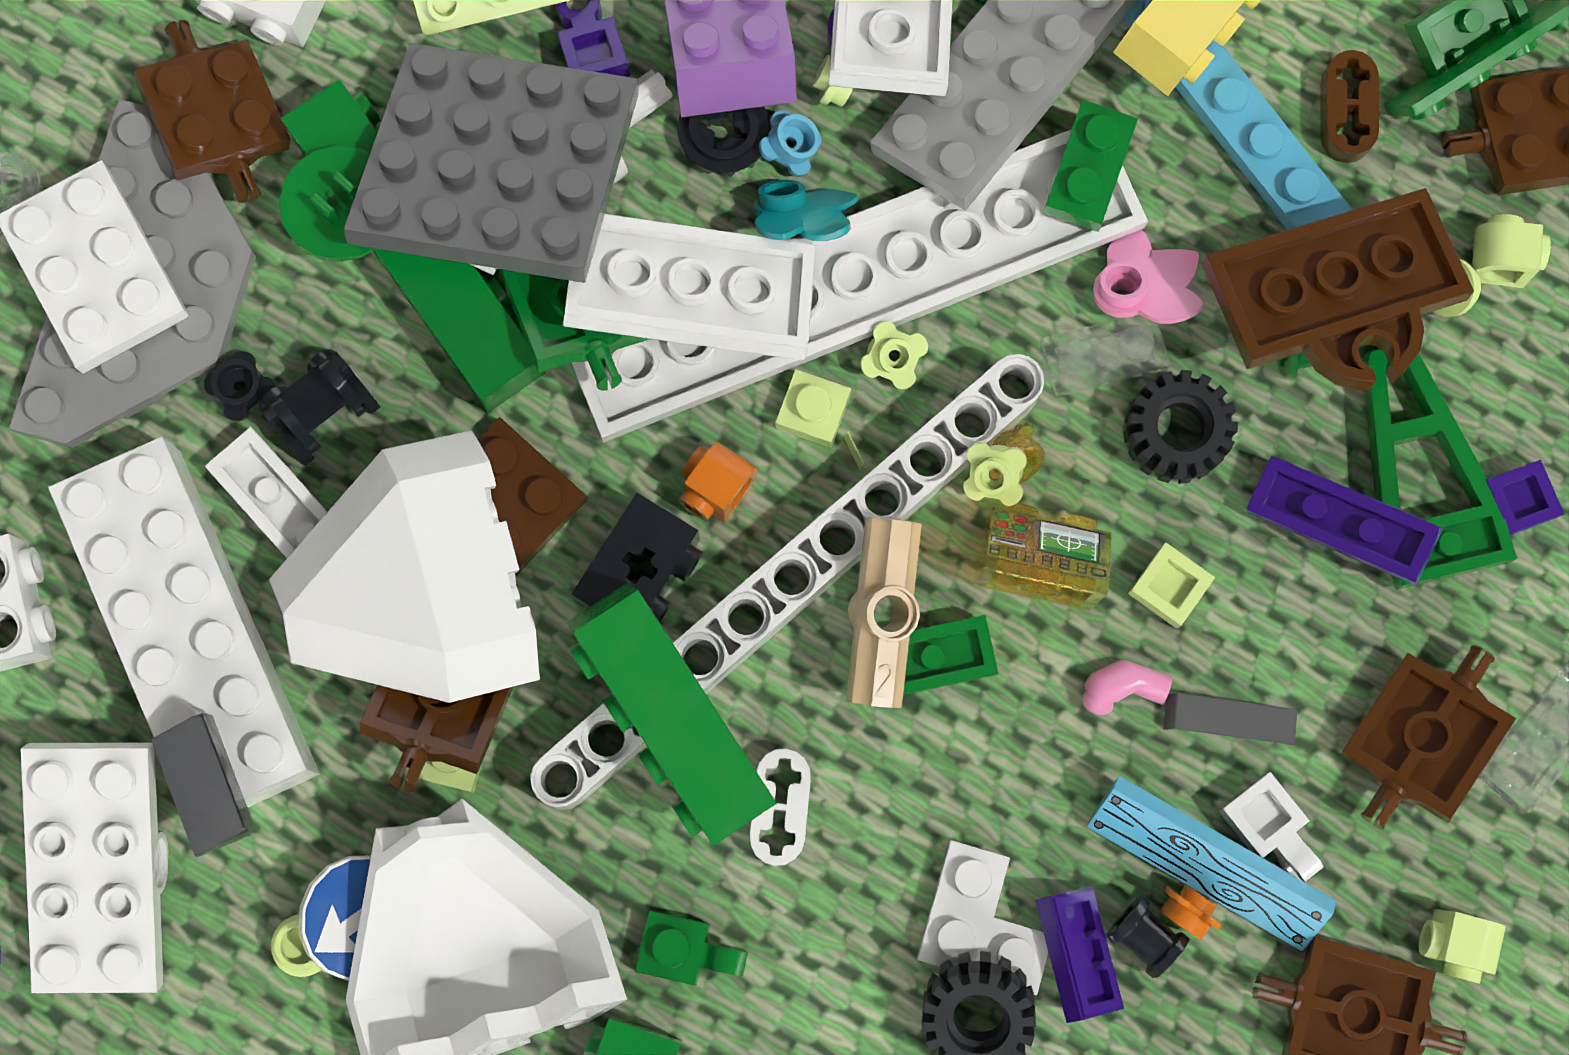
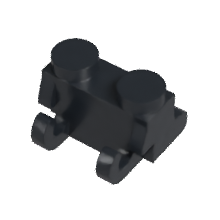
M332 349L317 353L308 363V373L290 387H274L265 393L260 401V411L305 466L315 459L312 454L321 447L310 432L337 411L349 404L356 415L360 417L367 411L373 414L381 408L337 351Z

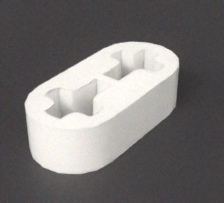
M776 749L766 754L759 762L757 768L758 775L774 799L776 785L774 782L766 780L765 774L767 770H776L779 760L791 761V771L801 774L800 784H790L788 788L787 804L777 803L751 821V848L756 857L772 866L786 865L795 860L802 851L805 842L811 783L810 767L804 757L796 751L789 749ZM774 811L786 812L785 832L795 834L794 845L784 846L781 856L770 855L769 844L759 842L760 831H769L772 827Z

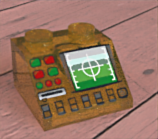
M1017 503L1012 506L1003 504L1002 509L992 507L986 517L972 586L1087 611L1091 610L1108 594L1112 532L1096 529L1097 522L1083 516L1062 515L1061 521L1038 517L1039 510L1027 504Z

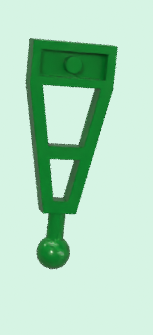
M1373 346L1375 351L1368 352L1362 358V361L1374 370L1376 376V383L1371 390H1365L1375 499L1401 510L1394 446L1436 436L1473 506L1470 509L1423 519L1442 527V533L1417 585L1508 564L1516 560L1517 555L1506 520L1503 519L1488 486L1487 477L1420 354L1418 353L1403 373V376L1425 416L1391 424L1387 376L1385 375L1387 358L1380 348ZM1392 576L1395 590L1415 586Z

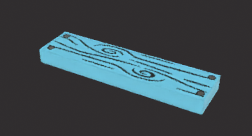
M1118 776L1099 803L1087 825L1089 829L1301 951L1304 950L1334 913L1335 899L1121 776Z

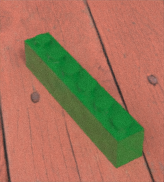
M340 79L281 117L283 124L305 157L317 149L336 145L361 148L371 153L378 133L374 125L381 122L380 117L365 95L360 91L352 97ZM382 249L373 250V253L487 413L546 374L545 371L538 373L520 326L517 327L506 312V309L512 306L508 294L494 275L484 281L476 268L467 263Z

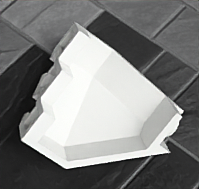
M472 430L381 450L269 579L283 614L290 663L449 703L540 680L534 621L530 607L521 608L520 595L515 578V573L519 571V566L507 522H499L496 507L491 498V489L496 486L492 467Z
M460 799L434 818L423 819L407 826L376 828L346 995V1004L360 1055H497L531 1043L529 1037L555 1026L564 1024L567 1030L589 1022L627 1000L599 910L465 800Z

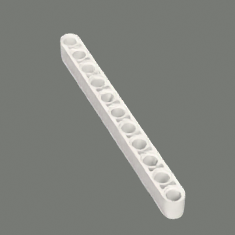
M1021 354L1008 355L999 360L679 637L673 644L683 659L686 652L697 645L709 646L718 656L717 664L711 672L706 675L693 674L704 692L707 694L861 560L865 518L907 520L971 464L967 459V452L973 444L985 442L988 446L993 445L1025 417L1036 404L1044 386L1043 371L1038 363L1030 357ZM1006 376L1019 377L1027 385L1029 395L1021 399L1010 398L1001 390L999 380ZM969 413L976 415L985 426V434L974 438L964 436L956 428L954 419L961 414ZM918 452H930L939 459L942 470L934 476L926 477L919 475L911 466V456ZM874 490H885L894 496L898 508L890 515H876L868 509L865 497ZM832 528L843 529L851 536L853 547L843 555L829 554L820 544V536ZM785 567H796L806 574L809 584L803 592L796 595H788L777 588L774 582L776 574ZM740 606L754 607L761 613L763 625L753 634H738L731 628L728 622L731 613ZM603 703L538 760L531 774L532 789L537 798L546 805L560 810L572 809L587 799L647 745L633 726L624 732L625 741L618 753L608 757L597 755L593 751L591 743L594 732L603 725L613 724L618 726ZM561 764L574 767L578 781L573 792L562 798H555L549 795L545 786V779L551 768Z

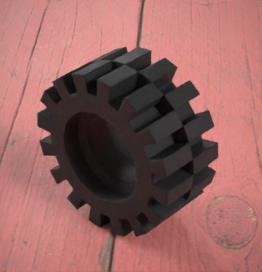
M1181 370L1177 376H1173L1172 371L1163 373L1156 381L1152 379L1131 403V407L1124 419V423H1127V428L1123 432L1124 443L1130 442L1131 449L1128 454L1133 461L1139 459L1144 464L1140 470L1148 476L1153 471L1160 475L1159 481L1169 483L1171 479H1178V484L1189 483L1196 477L1199 480L1216 468L1231 451L1235 443L1232 441V437L1238 432V422H1232V415L1236 412V408L1233 402L1226 404L1223 400L1227 391L1221 385L1216 390L1208 385L1212 378L1205 374L1195 379L1191 377L1192 371ZM1180 406L1194 412L1200 420L1202 427L1199 442L1193 447L1179 449L1168 445L1162 439L1158 430V419L1164 410Z
M980 951V961H971L969 952L958 954V964L953 966L949 959L940 964L939 976L932 973L928 980L927 991H924L922 1033L926 1032L925 1043L930 1052L938 1048V1055H1026L1025 1045L1031 1047L1035 1037L1036 1012L1032 985L1027 987V977L1024 972L1019 968L1013 973L1011 971V960L1001 956L998 964L991 963V952ZM983 995L993 998L1001 1006L1004 1015L999 1025L994 1029L985 1032H975L965 1029L959 1024L954 1014L955 1008L965 997Z

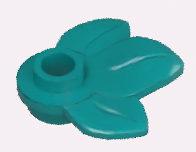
M794 180L768 182L758 189L759 198L754 202V214L757 217L755 219V227L760 234L774 240L786 241L797 234H801L804 238L811 241L835 240L845 236L851 230L850 220L841 211L855 204L858 201V195L836 189H821L805 193L804 184Z

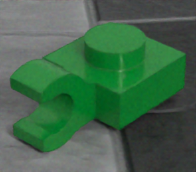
M648 911L635 972L696 986L701 968L743 977L748 952L706 943L710 924Z

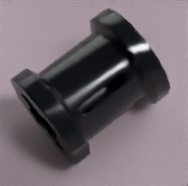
M1140 896L1113 923L1106 937L1113 944L1119 941L1123 943L1147 965L1145 972L1152 978H1158L1183 952L1190 938L1183 932L1175 934L1148 909L1150 902L1143 896Z

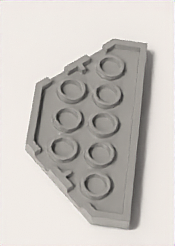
M121 99L118 100L98 162L102 160L109 168L190 317L82 374L75 368L49 317L46 315L9 429L17 434L74 448L94 437V432L122 417L127 419L169 396L168 392L197 376L200 378L214 371L224 361L256 260V255L240 230L211 175L203 173L176 180L146 106Z

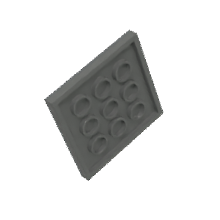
M409 43L344 227L347 244L585 283L638 99V79Z

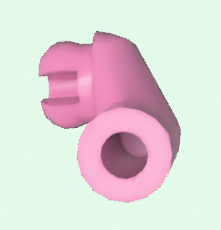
M1119 660L1089 676L1084 684L1086 691L1082 696V702L1088 711L1097 715L1109 714L1113 710L1114 702L1120 701L1130 694L1163 705L1170 691L1173 677L1130 661Z

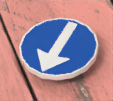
M371 855L347 856L327 865L309 884L299 907L298 932L306 954L322 971L347 981L350 978Z

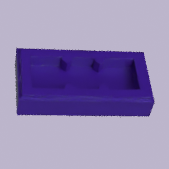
M1093 887L1035 900L1066 1023L1082 1021L1124 1009Z

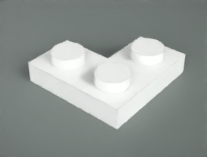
M950 840L916 960L940 967V964L949 959L953 966L958 964V954L969 952L971 961H980V951L991 952V963L998 964L1001 956L1011 960V971L1013 973L1020 968L1027 977V987L1032 985L1034 995L1037 996L1048 956L1044 933L994 918L1010 858Z

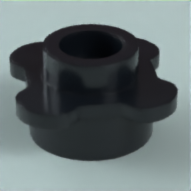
M245 351L235 353L232 359L222 362L214 371L208 373L204 379L205 391L211 396H216L224 405V415L229 420L235 422L245 420L248 417L249 410L261 401L265 393L276 387L271 378L263 377L256 368V358L251 353ZM240 381L244 382V390L236 391L235 384Z

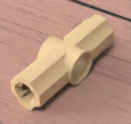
M865 518L858 590L852 596L848 607V616L853 627L845 702L878 707L902 708L909 636L916 629L920 618L919 605L914 597L921 523L894 519ZM887 597L893 606V615L888 625L881 629L874 619V609L881 598Z

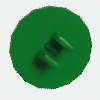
M336 145L317 149L294 165L283 181L279 208L283 226L299 248L317 259L336 262L362 258L376 249L347 244L344 227L370 153L361 148Z

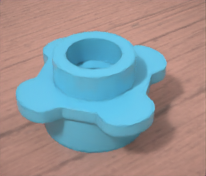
M778 110L770 117L772 127L768 136L759 142L760 154L768 161L776 160L778 163L786 166L792 176L802 177L811 169L809 159L821 145V135L809 118L800 114H791L786 110ZM787 139H789L793 143L794 148H791L787 145Z

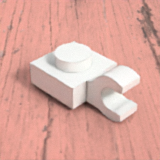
M1271 772L1219 811L1251 852L1264 858L1273 850L1284 871L1303 882L1307 881L1324 867L1314 852L1296 833L1310 820Z

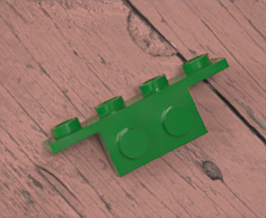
M1443 0L1404 25L1427 76L1384 103L1387 114L1390 116H1409L1412 120H1420L1435 114L1445 106L1443 99L1457 90L1470 89L1483 83L1491 76L1489 69L1501 61L1513 60L1531 52L1537 46L1535 39L1549 30L1556 31L1568 27L1569 0H1544L1528 10L1524 0Z

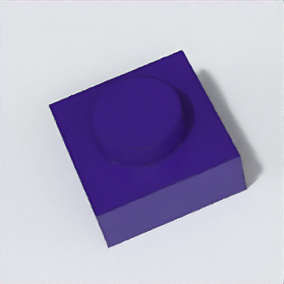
M1541 460L1486 479L1501 515L1506 520L1510 536L1565 515Z

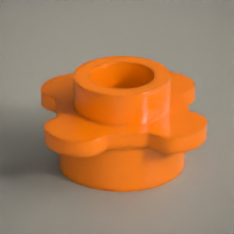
M1187 884L1180 893H1177L1169 886L1164 890L1170 897L1160 912L1198 939H1203L1211 925L1218 930L1222 926L1211 916L1217 905Z

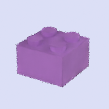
M664 0L681 117L797 102L795 54L784 0Z

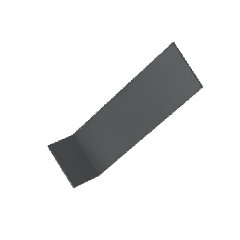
M1171 693L1166 698L1163 730L1179 729L1295 745L1298 709L1191 694Z

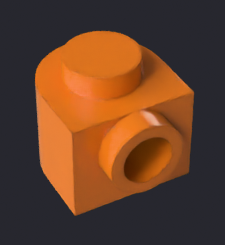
M719 442L713 444L709 450L701 445L692 454L683 469L682 476L687 478L684 483L685 491L678 502L687 511L704 521H708L712 515L725 524L752 485L758 468Z

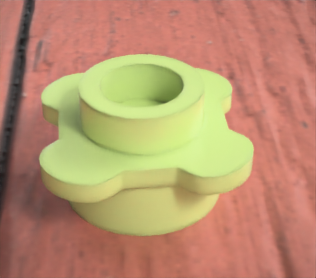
M880 322L873 328L872 335L874 338L869 343L867 354L861 358V370L870 378L882 376L891 380L896 388L907 389L915 383L916 375L914 369L919 357L924 356L928 351L927 340L919 333L907 335L897 331L895 325L891 322ZM892 350L899 352V358L896 361H891L889 358V353Z
M985 442L973 444L967 452V459L971 463L970 477L963 485L966 495L975 501L988 497L999 499L1006 506L1017 504L1023 496V488L1019 485V481L1023 474V468L1027 464L1024 452L1017 447L1009 448L1004 445L988 446ZM997 469L1000 472V478H992L990 470Z

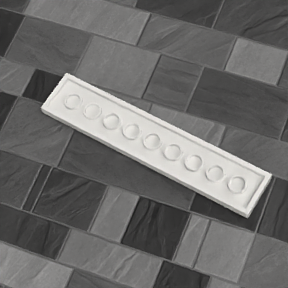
M1071 130L1014 151L966 211L929 188L922 187L848 216L851 230L841 238L830 241H811L800 235L787 240L816 245L809 343L805 359H792L650 339L617 349L611 354L617 371L621 375L622 382L617 387L611 389L608 381V390L601 391L597 388L596 380L587 361L571 363L603 443L873 336V328L880 322L888 321L897 327L1144 229L1148 220L1123 165L1099 232L1043 213Z

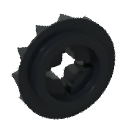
M764 106L681 117L680 113L678 139L687 160L693 161L696 165L700 166L706 174L711 172L725 173L731 177L737 171L747 167H754L756 161L761 156L759 142L764 137H767L770 132V120ZM731 112H734V132L740 135L741 138L728 137L724 145L720 144L717 150L715 149V132L707 126H721L725 119L728 120Z

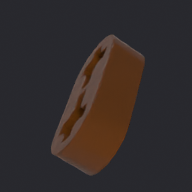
M1356 50L1343 51L1337 54L1323 72L1320 83V138L1322 147L1328 156L1334 160L1351 163L1365 157L1377 141L1379 134L1378 68L1370 56ZM1345 68L1352 69L1353 78L1362 79L1354 89L1352 99H1347V82L1337 79ZM1347 114H1352L1353 132L1362 134L1353 146L1347 144V137L1345 135L1337 134L1346 123Z

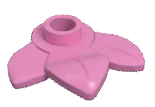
M1142 229L1116 239L1107 249V266L1099 273L1094 282L1093 297L1095 303L1106 314L1119 318H1128L1139 314L1159 324L1186 321L1203 309L1201 298L1188 289L1197 272L1199 253L1194 250L1183 249L1152 250L1151 243ZM1119 290H1125L1130 292L1131 294L1121 295L1115 292Z

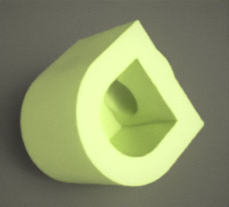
M1511 214L1491 216L1488 218L1487 223L1475 228L1472 268L1478 273L1481 283L1524 288L1540 270L1546 268L1551 249L1550 236L1543 235V225L1524 223L1522 217Z
M1434 909L1432 920H1427L1421 930L1419 953L1426 958L1445 962L1443 975L1480 984L1482 972L1492 975L1496 974L1506 926L1459 912Z

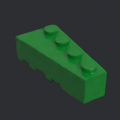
M628 582L567 622V625L578 640L567 647L588 680L599 673L613 693L602 702L623 733L634 726L647 747L638 752L637 755L657 785L669 779L682 798L672 805V808L692 838L703 831L712 846H715L777 804L638 589Z

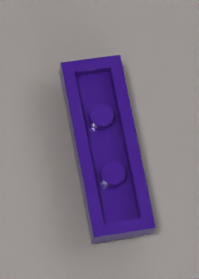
M1272 455L1246 508L1247 512L1251 515L1417 586L1442 533V527Z

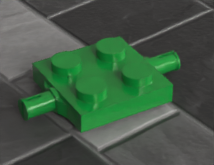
M500 269L501 279L538 373L574 362L587 361L599 390H608V381L611 389L617 387L622 382L621 375L617 371L611 354L617 349L650 340V338L565 327L563 322L569 280Z

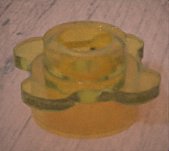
M1022 422L1014 430L1003 432L992 443V445H1004L1009 448L1017 447L1026 455L1027 464L1023 468L1019 484L1030 479L1039 470L1045 456L1044 449L1032 438L1034 427L1029 422ZM994 469L991 477L994 479L1000 478V472Z

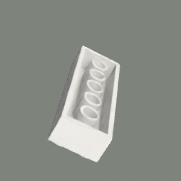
M160 437L49 486V491L153 737L202 712L212 715L247 807L320 775L181 452L164 437Z

